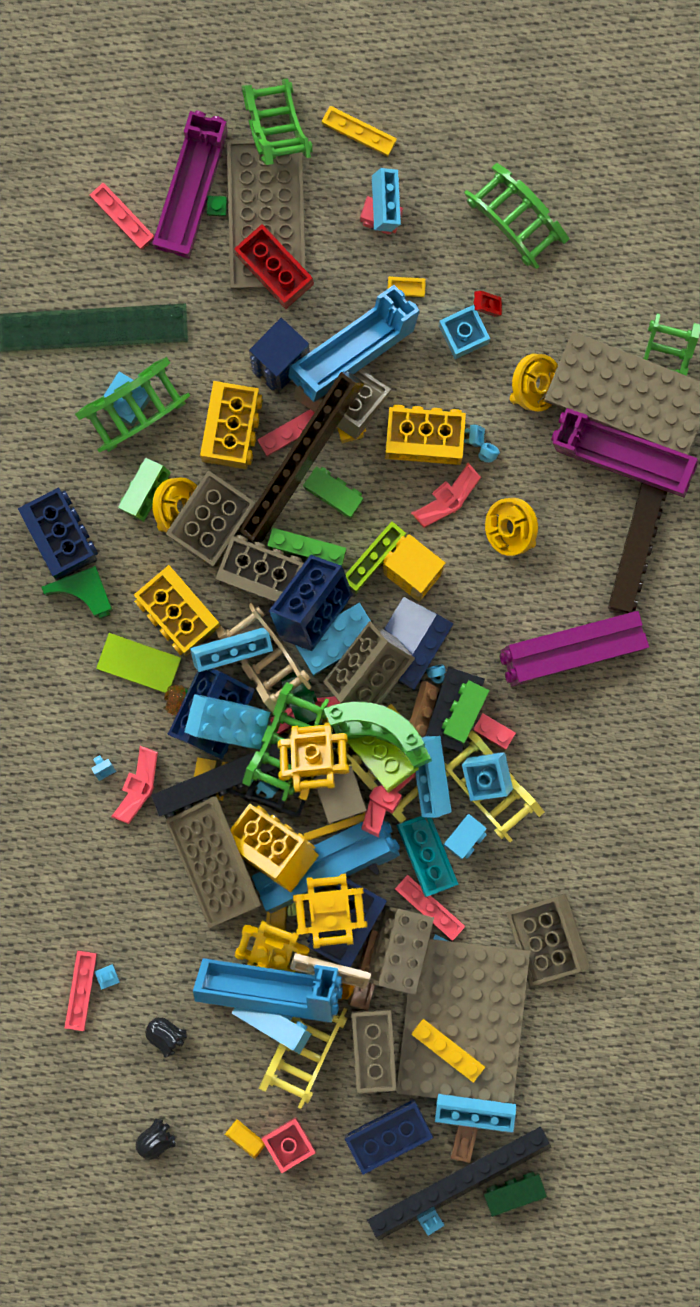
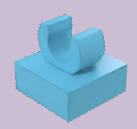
M470 425V429L467 428L464 431L470 434L469 439H464V442L475 447H482L484 444L485 428L479 425Z
M100 755L94 758L96 766L91 769L99 781L116 772L109 759L104 761Z
M260 781L256 786L258 787L256 794L263 791L266 794L265 798L269 799L280 788Z
M113 964L94 971L101 990L120 982Z
M435 1210L418 1219L428 1236L444 1226Z

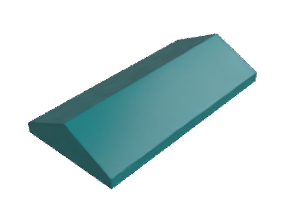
M419 816L396 825L425 897L459 885L432 818Z

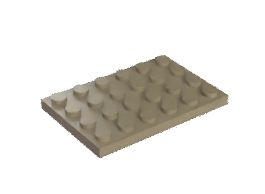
M216 796L166 820L209 928L261 906Z

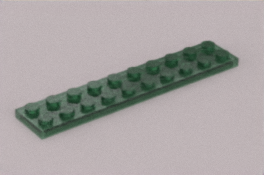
M186 303L0 314V352L188 342Z

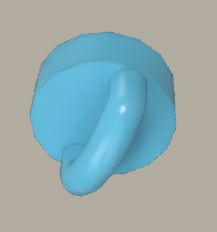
M484 443L480 448L478 457L483 462H492L498 457L500 452L493 444Z
M440 664L427 668V676L434 683H443L444 674L446 673L444 665Z

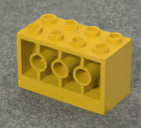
M213 381L200 453L202 462L246 470L248 465L252 464L253 454L251 446L255 447L256 443L254 428H258L260 420L257 411L262 409L263 403L259 388ZM236 406H240V407H241V408H239V409H237V410L234 409V407H236ZM233 424H237V427L231 428ZM231 442L234 443V446L228 447L227 445Z
M403 405L389 407L385 459L461 465L466 413H462V410L451 409L450 412L443 411L441 408L424 410L420 406H413L412 409L405 408ZM404 429H408L410 432L404 433ZM426 430L428 431V434L425 435L422 432ZM442 432H446L448 435L443 436Z
M408 534L406 538L402 536L399 539L394 553L390 551L384 558L383 575L416 601L420 602L443 574L446 562Z
M170 565L134 594L136 605L142 612L146 610L149 613L147 615L148 619L155 627L157 625L161 627L159 631L167 641L171 639L174 642L172 646L180 656L184 653L187 657L191 653L190 648L201 645L221 626ZM159 597H165L166 600L159 602ZM178 611V615L176 617L172 616L171 612ZM185 625H191L189 631H183Z
M249 804L230 829L242 859L290 893L319 856L314 851L316 847L300 833H295L294 829L287 824L283 825L277 817L272 814L270 816L259 805L254 807Z

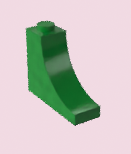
M95 566L42 586L43 593L46 596L68 594L79 598L88 605L95 618L99 616V619L110 616L109 612L113 611Z

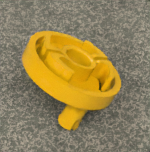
M530 354L524 357L518 363L513 374V393L510 395V402L519 404L526 410L537 412L551 407L552 404L544 402V399L558 367L556 361L545 354ZM538 377L540 378L539 388H537L536 381Z
M183 477L170 478L162 482L157 488L153 497L152 508L157 528L160 532H167L180 513L177 509L178 501L181 500L184 507L190 495L196 489L197 485L193 481Z
M501 499L495 502L487 513L485 520L486 536L491 546L503 555L523 554L536 545L538 533L536 515L531 506L522 499ZM509 520L513 524L512 533H509L507 529V522Z

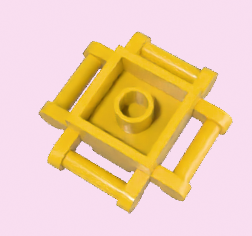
M326 722L325 725L308 727L292 726L291 739L278 741V749H280L279 779L284 781L293 778L295 792H301L302 789L335 788L334 774L349 773L346 757L347 734H332V727L329 722ZM332 743H338V765H334ZM289 748H291V762H292V769H291V770H288V749H289ZM327 774V779L301 781V777Z
M346 874L319 879L307 878L308 894L293 895L298 923L297 935L312 933L314 949H318L320 946L345 943L353 945L352 929L367 927L362 900L363 888L347 889ZM341 884L342 890L314 893V887ZM348 895H354L357 922L351 923ZM303 900H309L312 927L306 928ZM346 929L345 936L319 938L318 932Z
M263 920L259 928L251 925L243 927L240 945L234 954L237 959H247V965L302 973L290 969L291 965H289L293 952L308 956L310 952L307 946L297 943L299 935L296 932H287L268 925V922ZM253 936L256 939L252 951L246 948L250 937Z

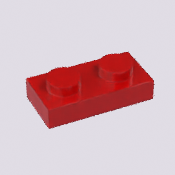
M481 290L474 292L473 303L476 311L494 317L502 316L501 297Z

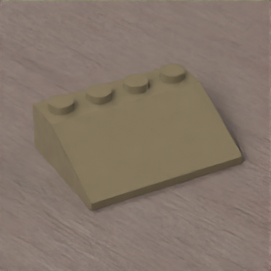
M361 369L353 375L365 384L337 426L355 439L364 431L391 391L389 387ZM297 385L294 393V399L314 412L326 396L325 394L313 402L304 393V389Z
M208 470L165 534L208 566H214L229 544L231 537L235 535L255 505V502Z
M566 893L506 912L518 950L530 951L527 975L530 987L590 968Z

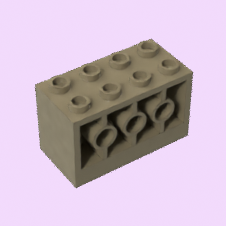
M237 535V537L232 536L215 578L217 584L274 605L304 564L302 559L293 555L290 558L284 556V552L278 549L268 550L265 548L266 545L255 542V544L249 543L247 538ZM246 560L248 564L241 566L240 562ZM264 567L266 571L259 573L258 568ZM282 573L284 578L277 580L276 575Z
M369 621L323 682L340 703L368 702L380 705L415 658L397 637Z
M349 766V773L334 774L335 788H317L329 825L366 813V808L351 766ZM327 774L317 775L314 780L327 779Z
M384 905L374 951L369 964L368 973H371L370 983L410 994L416 993L434 917Z
M391 1009L352 1011L357 1093L396 1091Z

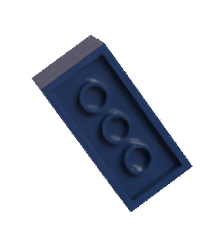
M281 317L249 349L252 372L258 378L263 377L266 381L265 384L272 391L276 389L280 392L291 381L288 377L290 366L310 353L309 343Z
M59 487L18 508L56 581L97 561L95 555L98 554L92 541L88 542L87 540L90 537L83 524L79 525L78 523L81 519L74 507L70 508L69 505L72 502L66 491L62 492ZM51 514H56L54 518H50ZM59 531H64V534L58 535ZM69 547L73 548L71 552L67 551Z
M313 555L308 557L269 610L281 640L313 651L353 595L342 565Z
M215 669L197 671L167 735L222 760L228 751L229 743L199 738L185 733L194 694L248 705L252 700L255 689Z
M346 878L347 889L363 888ZM341 884L337 885V887L335 888L336 891L342 890ZM363 888L362 900L367 927L352 929L353 945L345 943L320 946V948L314 949L313 934L311 933L307 939V942L310 943L308 947L339 965L351 967L387 900ZM348 895V899L353 901L354 895ZM355 908L350 910L351 923L357 922ZM346 929L318 932L319 938H327L330 935L334 936L335 933L339 936H345Z
M414 1099L345 1134V1141L362 1175L433 1139V1135Z

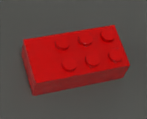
M263 224L234 248L236 257L285 309L314 285L311 275Z

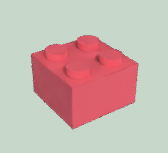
M297 1117L262 1137V1141L281 1173L316 1153Z

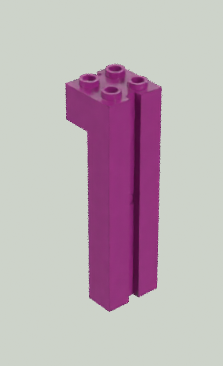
M202 111L189 112L184 129L185 139L153 239V249L190 259L228 134L227 122L222 117L213 116L208 118Z
M566 408L565 413H561L558 421L561 426L553 432L551 438L557 452L685 498L691 479L699 464L698 458L591 421L588 415Z
M639 611L506 646L501 650L499 656L502 665H506L508 671L505 672L507 683L514 687L542 677L649 648L646 634L643 633V624Z

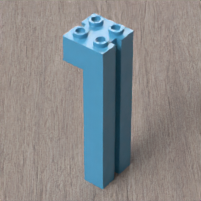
M395 285L391 286L377 296L374 308L291 365L288 377L298 387L301 386L304 389V393L313 402L317 401L328 393L341 372L356 373L414 331L420 310L415 303L405 300L406 297L403 291L399 290Z
M383 820L379 838L362 830L363 822L314 845L316 847L314 851L319 856L291 893L262 872L253 875L252 879L261 895L260 898L265 910L269 913H274L294 903L293 895L308 894L307 878L338 877L340 874H346L347 877L374 863L380 866L400 856L398 852L400 846L397 840L392 839L390 836L393 831L389 822ZM327 886L314 887V893Z
M203 958L193 988L195 1002L332 1023L334 1015L337 1016L339 1004L336 1003L338 999L342 998L343 987H341L342 977L339 976L338 968L315 965V975Z

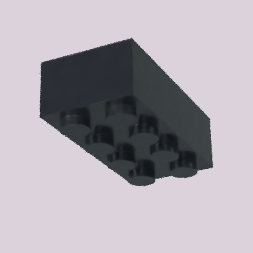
M448 667L426 736H440L443 748L461 753L464 744L443 735L444 729L441 727L445 719H450L453 712L450 709L454 700L458 702L461 697L458 692L462 684H467L469 680L483 686L485 678Z

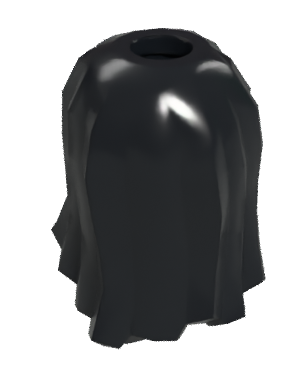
M164 1017L154 1018L145 1030L147 1040L162 1051L164 1058L170 1055L173 1056L176 1052L172 1049L177 1046L182 1047L184 1044L183 1039L187 1038L186 1029L176 1027Z
M155 1118L154 1123L140 1134L135 1147L141 1157L152 1160L159 1157L168 1148L176 1146L174 1134L171 1136L170 1132H166L170 1128L168 1123L163 1124L162 1119Z

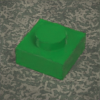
M208 196L207 216L226 217L227 197Z

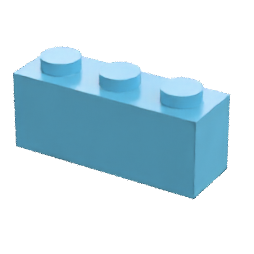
M380 168L372 175L374 230L392 232L401 225L398 170Z

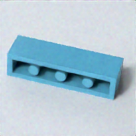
M263 627L190 648L194 667L198 672L268 653L273 651L269 632Z
M425 736L422 737V740L432 762L418 767L419 770L416 771L417 788L422 817L437 818L451 813L452 810L441 737Z
M234 1008L232 1011L233 1015L298 1054H301L312 1035L306 1031L308 1028L306 1025L299 1021L296 1024L291 1022V1016Z
M438 1094L435 1122L513 1132L516 1104Z

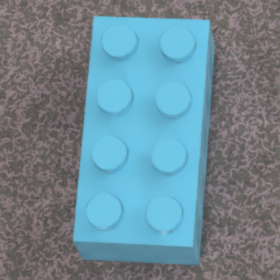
M360 602L336 617L313 651L295 645L313 676L339 662L368 622L371 621Z
M194 694L185 733L199 738L260 750L270 712L253 706Z

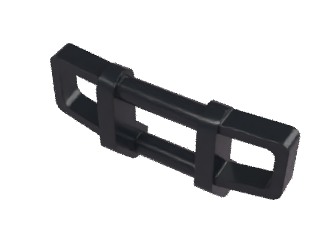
M270 772L267 774L279 779V773L273 774ZM255 780L252 781L246 795L229 789V794L242 798L244 801L249 803L252 801L275 809L277 813H284L296 818L301 816L306 800L301 799L297 812L284 809L286 801H283L282 797L285 790H282L279 801L275 802L254 794L258 781L255 782ZM294 792L293 796L300 799V794Z

